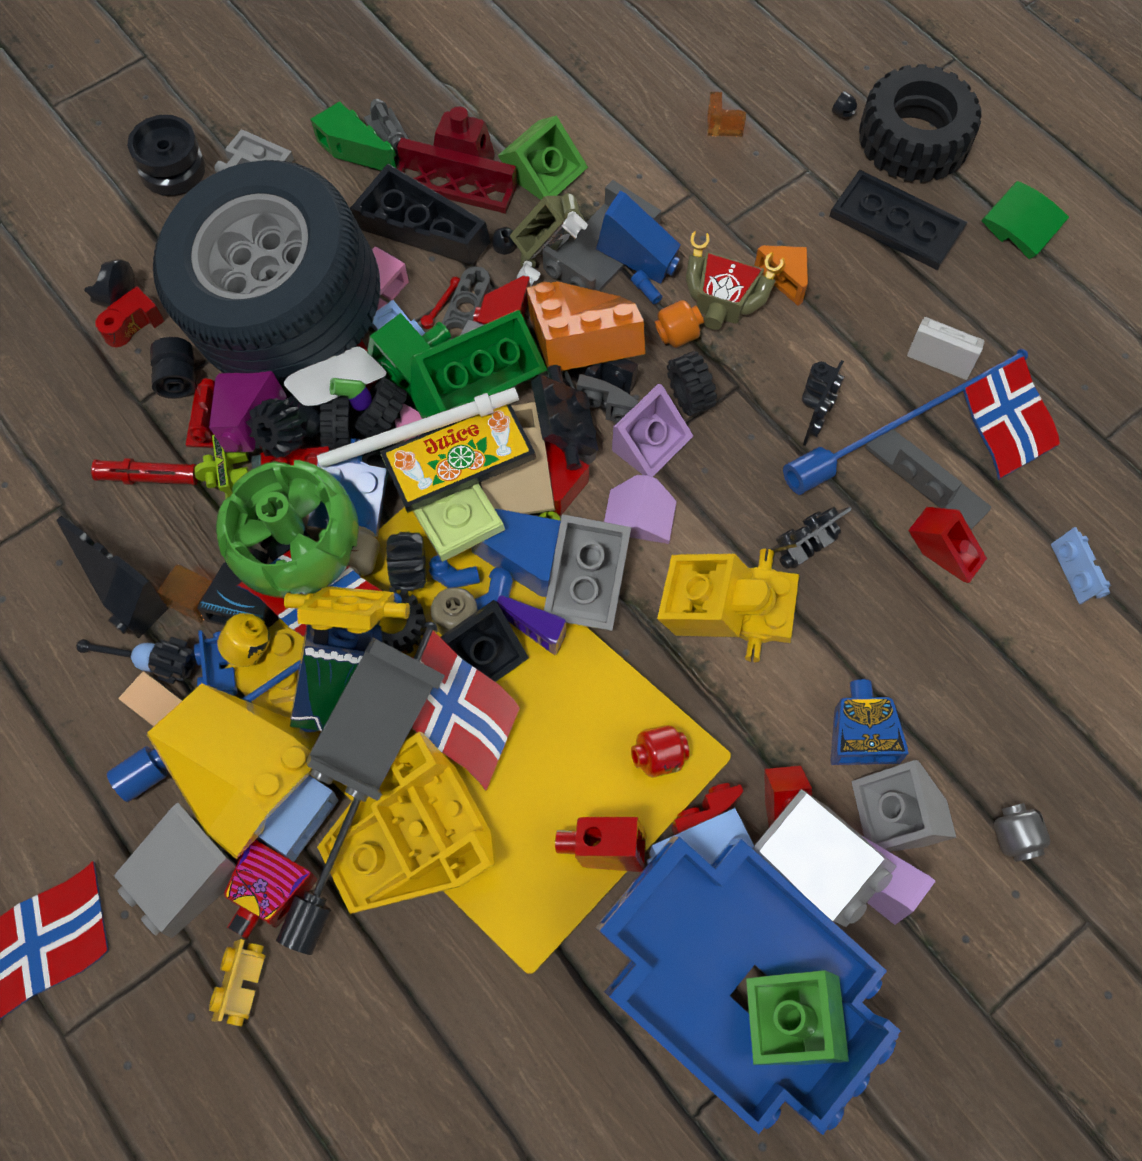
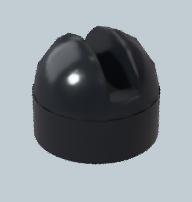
M843 91L834 103L832 113L841 118L853 116L858 105L853 95Z
M503 227L495 230L492 244L493 249L497 253L507 255L515 251L517 245L510 237L513 232L511 228ZM503 237H507L509 242L505 243Z

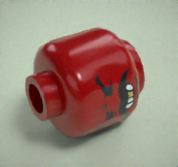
M664 725L641 731L637 735L636 745L631 747V756L635 767H641L647 776L654 778L682 770L685 761L689 758V746L682 732H678L670 725Z

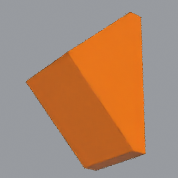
M762 245L757 250L754 266L763 268V274L765 275L767 271L765 266L766 256L773 252L774 256L770 262V267L772 268L778 267L783 257L785 268L781 273L775 274L773 278L776 280L774 286L799 306L803 303L808 285L807 247Z

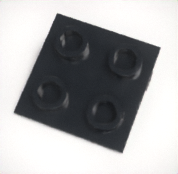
M843 360L840 361L837 368L820 361L813 364L810 369L802 395V402L806 407L814 409L803 446L807 445L811 435L815 437L819 435L827 412H831L837 400V393L845 376L840 374L844 363Z
M831 507L822 513L820 511L815 512L802 521L805 526L796 531L790 529L777 537L776 541L778 544L771 548V550L781 553L782 557L779 558L781 565L785 569L790 567L796 568L814 556V551L820 552L822 548L836 541L841 533V529L835 521L851 511V507L841 510Z

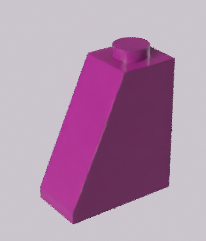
M273 372L218 373L216 376L209 428L225 452H253L256 441L254 437L248 436L252 430L246 423L251 418L250 410L261 404L262 401L270 398L286 399L287 396Z

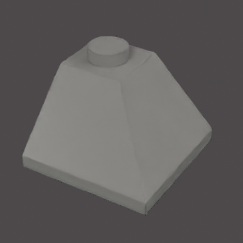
M913 760L852 781L864 837L888 852L925 847L956 838L947 800L918 760Z

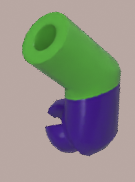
M331 378L329 384L331 395L347 396L351 407L358 411H365L372 402V396L362 381Z

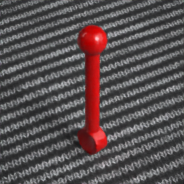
M459 277L451 278L449 288L429 315L421 318V325L424 329H431L434 326L433 319L457 288L460 281Z

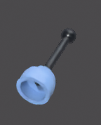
M86 639L79 640L76 644V649L80 653L93 651L129 657L136 668L142 671L153 672L148 668L149 655L155 645L153 643H141L133 651L90 644Z

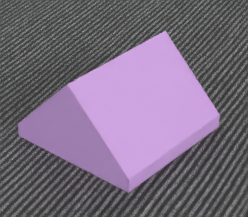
M657 384L613 427L612 451L642 475L651 477L693 437V434L662 384Z

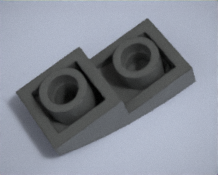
M579 375L577 390L587 393L591 408H606L605 420H610L617 424L639 403L634 397L610 383L590 376Z

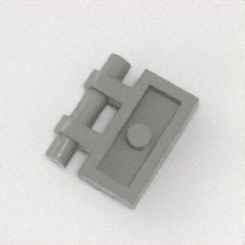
M241 129L225 149L226 156L230 159L229 162L226 164L218 161L215 164V172L252 161L280 160L292 162L294 159L291 151Z

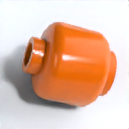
M684 300L661 309L658 312V320L654 321L663 344L669 343L674 348L697 339L700 336L699 325L704 323L697 305L690 307L689 303Z

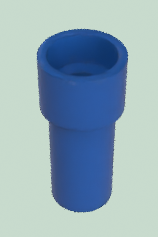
M643 270L637 271L632 276L631 281L646 295L652 304H657L662 299V295L650 282V278Z

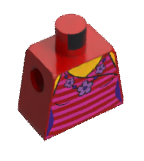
M255 840L241 854L224 892V897L239 907L227 928L245 939L249 937L259 919L277 928L286 918L295 895L303 897L305 891H310L318 879L311 871Z

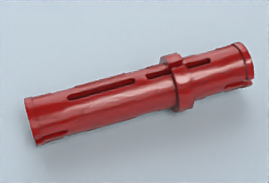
M124 458L123 461L94 459L91 467L92 478L95 481H122L124 485H133L134 482L197 485L198 483L194 471L197 464L135 462L133 458ZM116 470H129V471H140V472H139V473H127V472H116ZM151 472H175V475L151 474Z

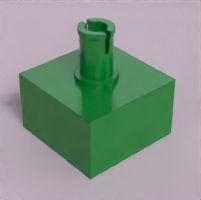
M399 313L370 335L367 353L385 369V378L407 392L404 403L411 407L414 405L411 397V357L450 340L451 334L445 325L437 322L434 327L421 336L402 313Z

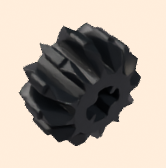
M270 398L262 401L261 404L250 410L251 418L246 423L252 432L248 436L254 437L256 441L255 448H262L265 457L274 456L275 458H282L290 455L291 452L298 450L303 445L302 438L307 433L301 427L305 420L299 419L297 415L298 407H290L288 399L278 400L277 398Z
M410 531L399 532L389 536L387 539L386 560L390 586L396 588V590L414 591L415 589H422L426 583L427 575L423 537L420 533H411Z

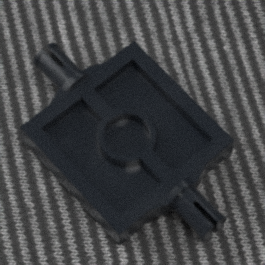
M551 365L547 368L549 378L539 375L531 381L542 440L553 443L562 449V452L565 454L567 469L577 470L581 467L578 453L591 456L599 451L596 430L593 426L590 412V401L587 393L569 387L563 382L561 366Z

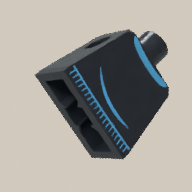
M250 549L251 554L258 561L267 564L269 556L265 552ZM224 562L197 608L205 621L225 626L232 616L240 613H250L261 618L270 628L274 612L261 599L239 588L237 585L242 581Z

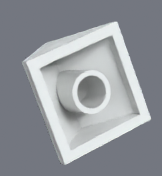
M924 317L907 356L967 380L983 349L984 340Z

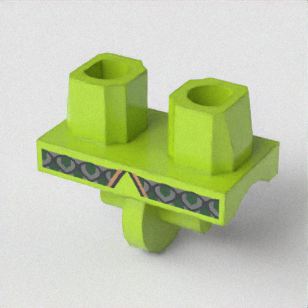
M212 435L215 461H213L212 455H204L203 462L194 468L195 477L198 480L206 481L207 488H215L217 486L216 480H218V487L220 491L225 492L227 499L233 494L235 482L249 472L248 467L233 470V464L249 461L248 452H225L215 435Z

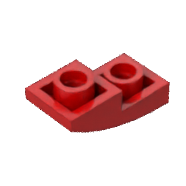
M723 783L708 790L709 794L705 795L702 802L704 811L700 812L699 808L696 807L680 812L678 818L673 821L671 828L673 835L732 810L743 793L741 784L730 787L729 783Z

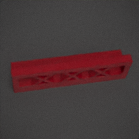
M405 138L400 139L397 146L399 163L396 169L403 173L406 169L417 171L420 176L413 179L449 200L506 214L517 188L516 166ZM441 177L447 179L448 183L436 186L432 185L430 180ZM469 184L475 186L477 190L464 193L459 190V187ZM495 191L505 193L502 202L489 199L487 194Z

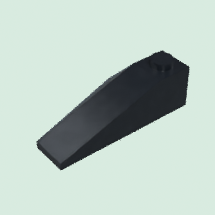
M60 516L56 520L100 601L112 615L108 621L123 635L130 631L139 639L169 608L149 580L117 555L114 557L99 542L95 543L84 531L63 516Z

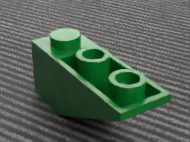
M340 101L310 119L317 142L334 158L383 170L387 164L396 168L394 161L396 153L392 145L388 141L380 139L370 125L366 126L354 110L347 109Z

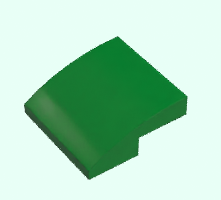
M1016 181L981 221L1001 242L1010 238L1030 260L1043 249L1067 221L1069 216L1036 189Z

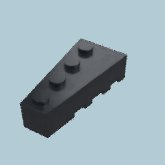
M390 164L383 168L350 207L362 231L471 265L474 264L491 243L486 221Z

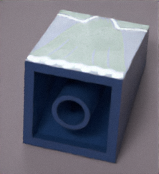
M306 624L290 727H297L305 732L323 730L372 637L382 642L380 625H375L365 633H351L347 631V628L333 627L327 630L313 629L311 625Z

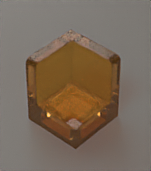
M710 92L707 111L708 136L743 137L746 112L722 109V92Z
M177 564L157 593L167 606L202 623L204 618L197 608L212 581Z

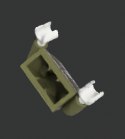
M567 193L563 196H544L510 235L521 251L520 265L522 268L517 278L523 275L529 276L530 287L540 276V272L534 269L536 265V258L543 255V249L546 246L554 251L559 249L571 236L576 239L581 229L585 230L588 226L580 213L581 206L574 195Z

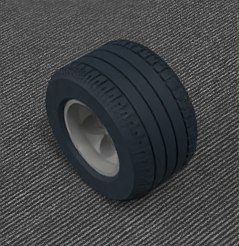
M280 160L252 161L228 167L207 177L193 187L174 207L165 221L155 245L153 277L157 294L164 309L204 357L222 373H260L272 371L279 384L283 386L284 381L291 374L318 362L325 361L332 356L341 355L353 347H357L356 345L365 337L364 334L368 332V328H370L376 315L380 298V274L374 253L341 193L326 178L303 165Z

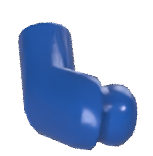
M438 555L434 556L429 562V573L432 578L447 588H459L480 583L476 566L457 570L448 564L447 560L442 562Z
M497 567L490 572L489 578H491L488 593L475 599L478 610L492 600L497 602L499 595L509 598L513 584L512 575L509 571L502 567Z

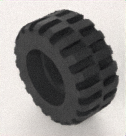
M918 64L911 68V65L902 66L899 68V71L894 69L885 74L884 77L878 79L873 89L870 90L859 126V141L867 158L870 161L874 160V166L880 171L886 170L888 176L895 179L897 176L902 177L906 182H913L914 180H920V183L930 182L932 178L939 180L947 177L948 173H954L966 161L981 124L982 110L978 104L979 100L975 92H970V85L965 80L961 82L958 79V75L953 72L946 73L943 71V68L938 66L928 68L927 64ZM902 118L922 119L931 123L937 129L923 130L915 128L904 122Z

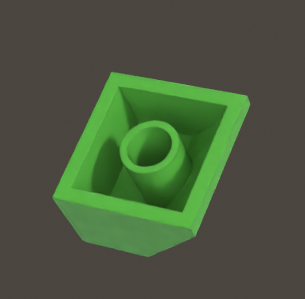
M557 115L538 120L498 155L502 163L516 166L517 184L540 200L544 196H557L588 168Z
M823 970L746 978L753 1065H813L849 1062L838 975Z

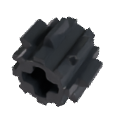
M171 636L169 641L161 639L159 643L156 642L149 655L148 668L153 671V674L158 675L159 680L174 684L176 679L185 681L186 678L190 677L196 664V658L192 647L187 646V641Z

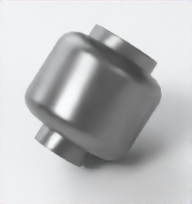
M1024 803L1003 808L1004 816L996 819L994 822V829L1002 853L1009 857L1013 856L1015 862L1045 855L1044 848L1049 846L1050 837L1041 812L1035 809L1026 810Z

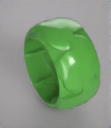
M294 460V465L274 461L250 470L235 482L233 494L225 499L219 508L216 534L221 555L224 557L228 567L246 586L267 596L284 599L285 594L288 592L293 594L316 593L322 588L331 585L349 565L352 547H357L359 532L358 516L349 495L332 474L306 461ZM322 501L327 508L329 522L326 530H321L319 534L320 540L316 542L303 535L305 526L302 518L316 509ZM272 535L277 542L284 545L290 544L292 561L287 562L283 559L276 561V564H264L251 554L248 547Z

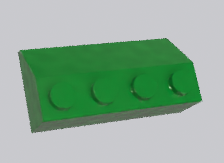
M520 310L411 357V397L422 419L475 401L474 397L485 393L490 396L505 391L547 370Z

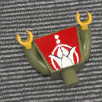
M694 231L691 235V246L694 250L693 254L689 255L686 282L690 296L697 300V307L700 313L705 314L704 325L710 329L718 330L721 328L723 321L734 324L738 323L743 315H750L765 305L776 282L773 279L775 274L781 273L785 268L784 258L782 257L778 267L772 268L770 267V262L774 254L773 252L769 253L765 258L767 271L764 275L763 268L710 252L702 256L703 250L709 245V234H706V242L703 245H697L694 242L696 231Z

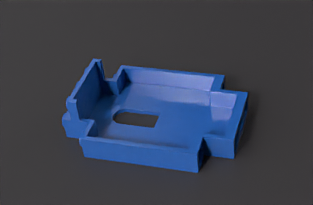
M672 836L595 926L596 930L630 960L604 993L758 1134H760L763 1128L769 1129L774 1125L781 1114L780 1107L784 1102L820 1134L823 1135L827 1129L832 1130L841 1121L844 1115V1107L850 1099L859 1096L866 1089L870 1073L877 1064L881 1065L886 1062L894 1051L896 1040L899 1037L898 1034L901 1031L888 1019L874 1014L862 1003L865 998L870 999L879 991L883 983L881 978L887 970L742 839H732L710 865L682 838ZM754 965L766 976L823 970L838 975L849 1062L813 1065H753L749 1013L730 997L731 993Z

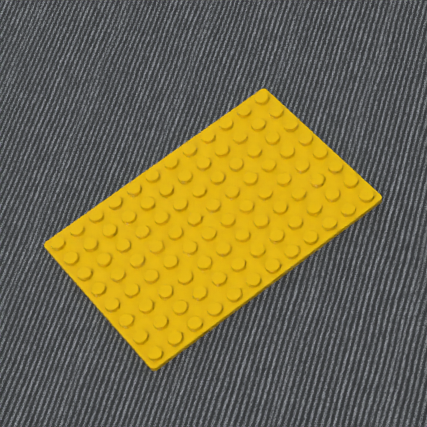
M403 507L379 529L378 537H375L380 544L375 568L371 574L360 577L378 589L390 592L389 588L392 587L390 586L387 571V539L389 536L399 532L410 531L411 533H420L423 537L425 548L426 583L422 589L408 591V595L410 597L413 594L417 598L418 604L421 603L426 623L433 622L431 616L432 602L437 594L447 589V587L434 580L430 575L429 562L438 554L413 511L407 513L405 507ZM472 547L447 559L448 564L457 570L477 567L480 583L459 588L467 590L473 595L474 599L488 593L491 581L489 575L496 567L472 553ZM512 578L513 584L509 598L544 611L546 597L537 595ZM382 618L379 625L383 632L395 634L403 630L407 619ZM279 619L269 629L271 632L286 629L289 626ZM566 623V635L557 655L550 653L510 624L529 658L496 681L515 700L520 709L487 790L485 791L480 783L464 767L443 754L456 767L491 831L494 865L464 886L443 892L526 974L535 973L628 872L585 868L580 865L575 858V854H557L555 850L557 830L576 831L577 819L580 817H638L646 833L647 851L669 828L674 819L678 818V814L693 802L728 764L731 758L730 752L589 628ZM435 632L439 637L442 636L439 632ZM414 644V651L410 654L407 650H403L402 653L414 657L419 646ZM266 651L253 665L240 667L229 664L225 667V669L231 667L235 669L236 687L244 696H247L268 682ZM269 690L251 701L257 706L291 719L293 701L273 704L269 700ZM670 725L685 735L689 746V758L685 761L682 770L651 778L643 772L641 767H635L631 756V747L636 745L637 735L641 731ZM412 729L408 733L405 741L416 734ZM336 780L332 781L351 801L354 799L353 796L345 792L346 785Z

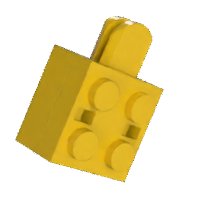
M736 554L671 555L657 619L676 636L739 637L743 616L768 614L775 605L776 595L765 580L751 579L752 571Z

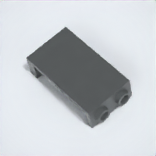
M612 180L605 187V204L586 222L588 224L585 230L581 229L576 239L571 237L557 252L548 246L543 249V269L549 276L554 279L558 278L564 283L601 292L626 266L596 249L605 213L619 191L626 193L659 225L661 210Z
M372 637L306 759L307 766L312 768L310 774L327 784H331L333 780H336L346 785L345 792L361 801L366 802L368 796L378 801L382 795L379 788L432 688L438 689L445 675Z

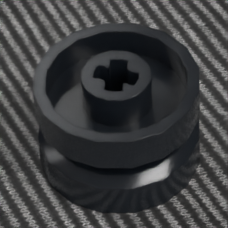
M174 115L149 117L137 124L129 134L127 146L143 184L151 192L160 195H179L191 190L203 178L206 164L192 126L183 118Z

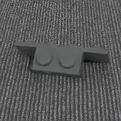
M894 429L866 445L865 449L939 508L960 510L971 530L990 511L991 506Z

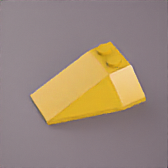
M201 683L149 730L147 736L205 833L237 859L264 831L266 819L311 775L312 768L307 766L306 759L320 734L317 731L305 732L300 728L290 727V718Z
M422 732L416 733L403 743L379 788L382 794L380 799L377 801L368 796L366 802H360L330 874L349 913L354 914L464 886L494 865L492 838L489 827L456 767ZM351 803L317 846L325 864Z

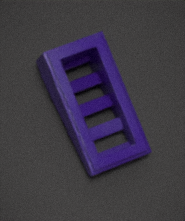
M499 595L497 603L507 621L550 653L557 655L566 635V620Z

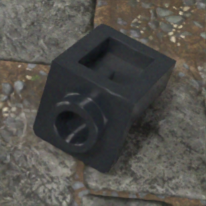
M623 358L588 365L585 375L603 380L630 394L635 386L639 364Z

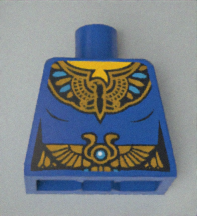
M859 679L850 682L851 698L840 699L834 711L831 765L900 764L908 755V747L894 701L889 697H873L871 680Z

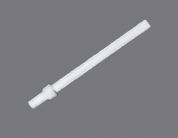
M514 387L490 396L485 393L474 397L475 401L319 454L317 455L321 468H325L478 414L481 417L494 413L493 409L519 401L516 389Z

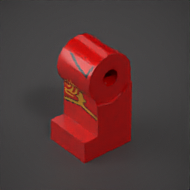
M136 286L100 313L96 318L95 326L106 344L116 348L126 345L132 335L146 325L150 324L155 329L165 321L157 306Z

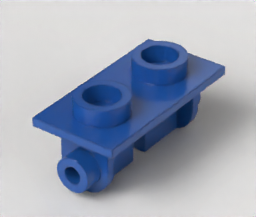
M202 630L198 631L199 644L194 645V653L197 664L202 665L203 677L197 678V686L203 683L230 695H236L238 692L235 669L233 667L221 669V665L230 664L218 651L217 640L221 631L215 632L213 638L207 639Z

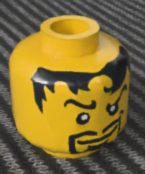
M250 613L236 614L226 622L218 637V651L230 664L240 667L253 665L262 657L271 640L270 629L258 616Z

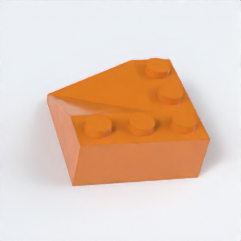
M558 281L552 283L541 282L536 286L526 287L530 320L547 367L558 365L561 366V371L645 354L644 321L634 302L621 296Z

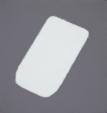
M353 347L341 355L332 356L325 361L318 362L291 374L284 381V385L300 403L306 406H313L339 397L338 395L330 394L329 384L331 378L360 380L366 385L386 376V371L363 348Z

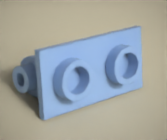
M1074 527L1051 544L1079 604H1083L1094 596L1102 598L1110 594L1108 588L1111 584L1109 581H1106L1100 566H1095L1093 561L1096 558L1088 544L1087 536H1082L1081 532H1078L1077 528Z

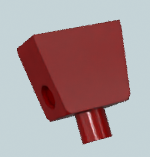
M580 817L577 819L576 831L557 830L555 850L557 854H575V858L585 868L642 872L645 869L646 833L638 817Z

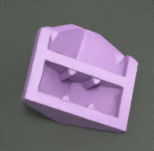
M636 475L610 490L604 522L631 527L630 538L669 544L676 500L657 478L648 475Z

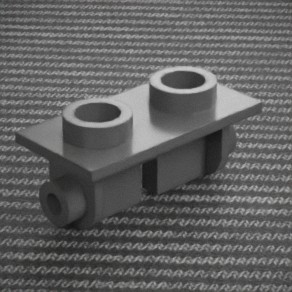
M374 99L370 103L371 115L365 116L364 120L367 125H370L375 130L380 139L388 141L392 145L396 157H398V143L401 138L408 139L392 108H388L384 101Z

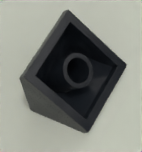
M492 600L440 637L461 659L494 682L529 658L495 600Z

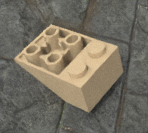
M535 402L512 405L535 451L536 459L482 481V490L495 509L522 514L553 511L555 508L545 442L542 440Z

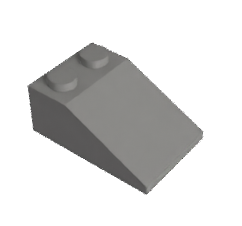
M562 514L544 611L564 618L566 623L612 631L631 527Z

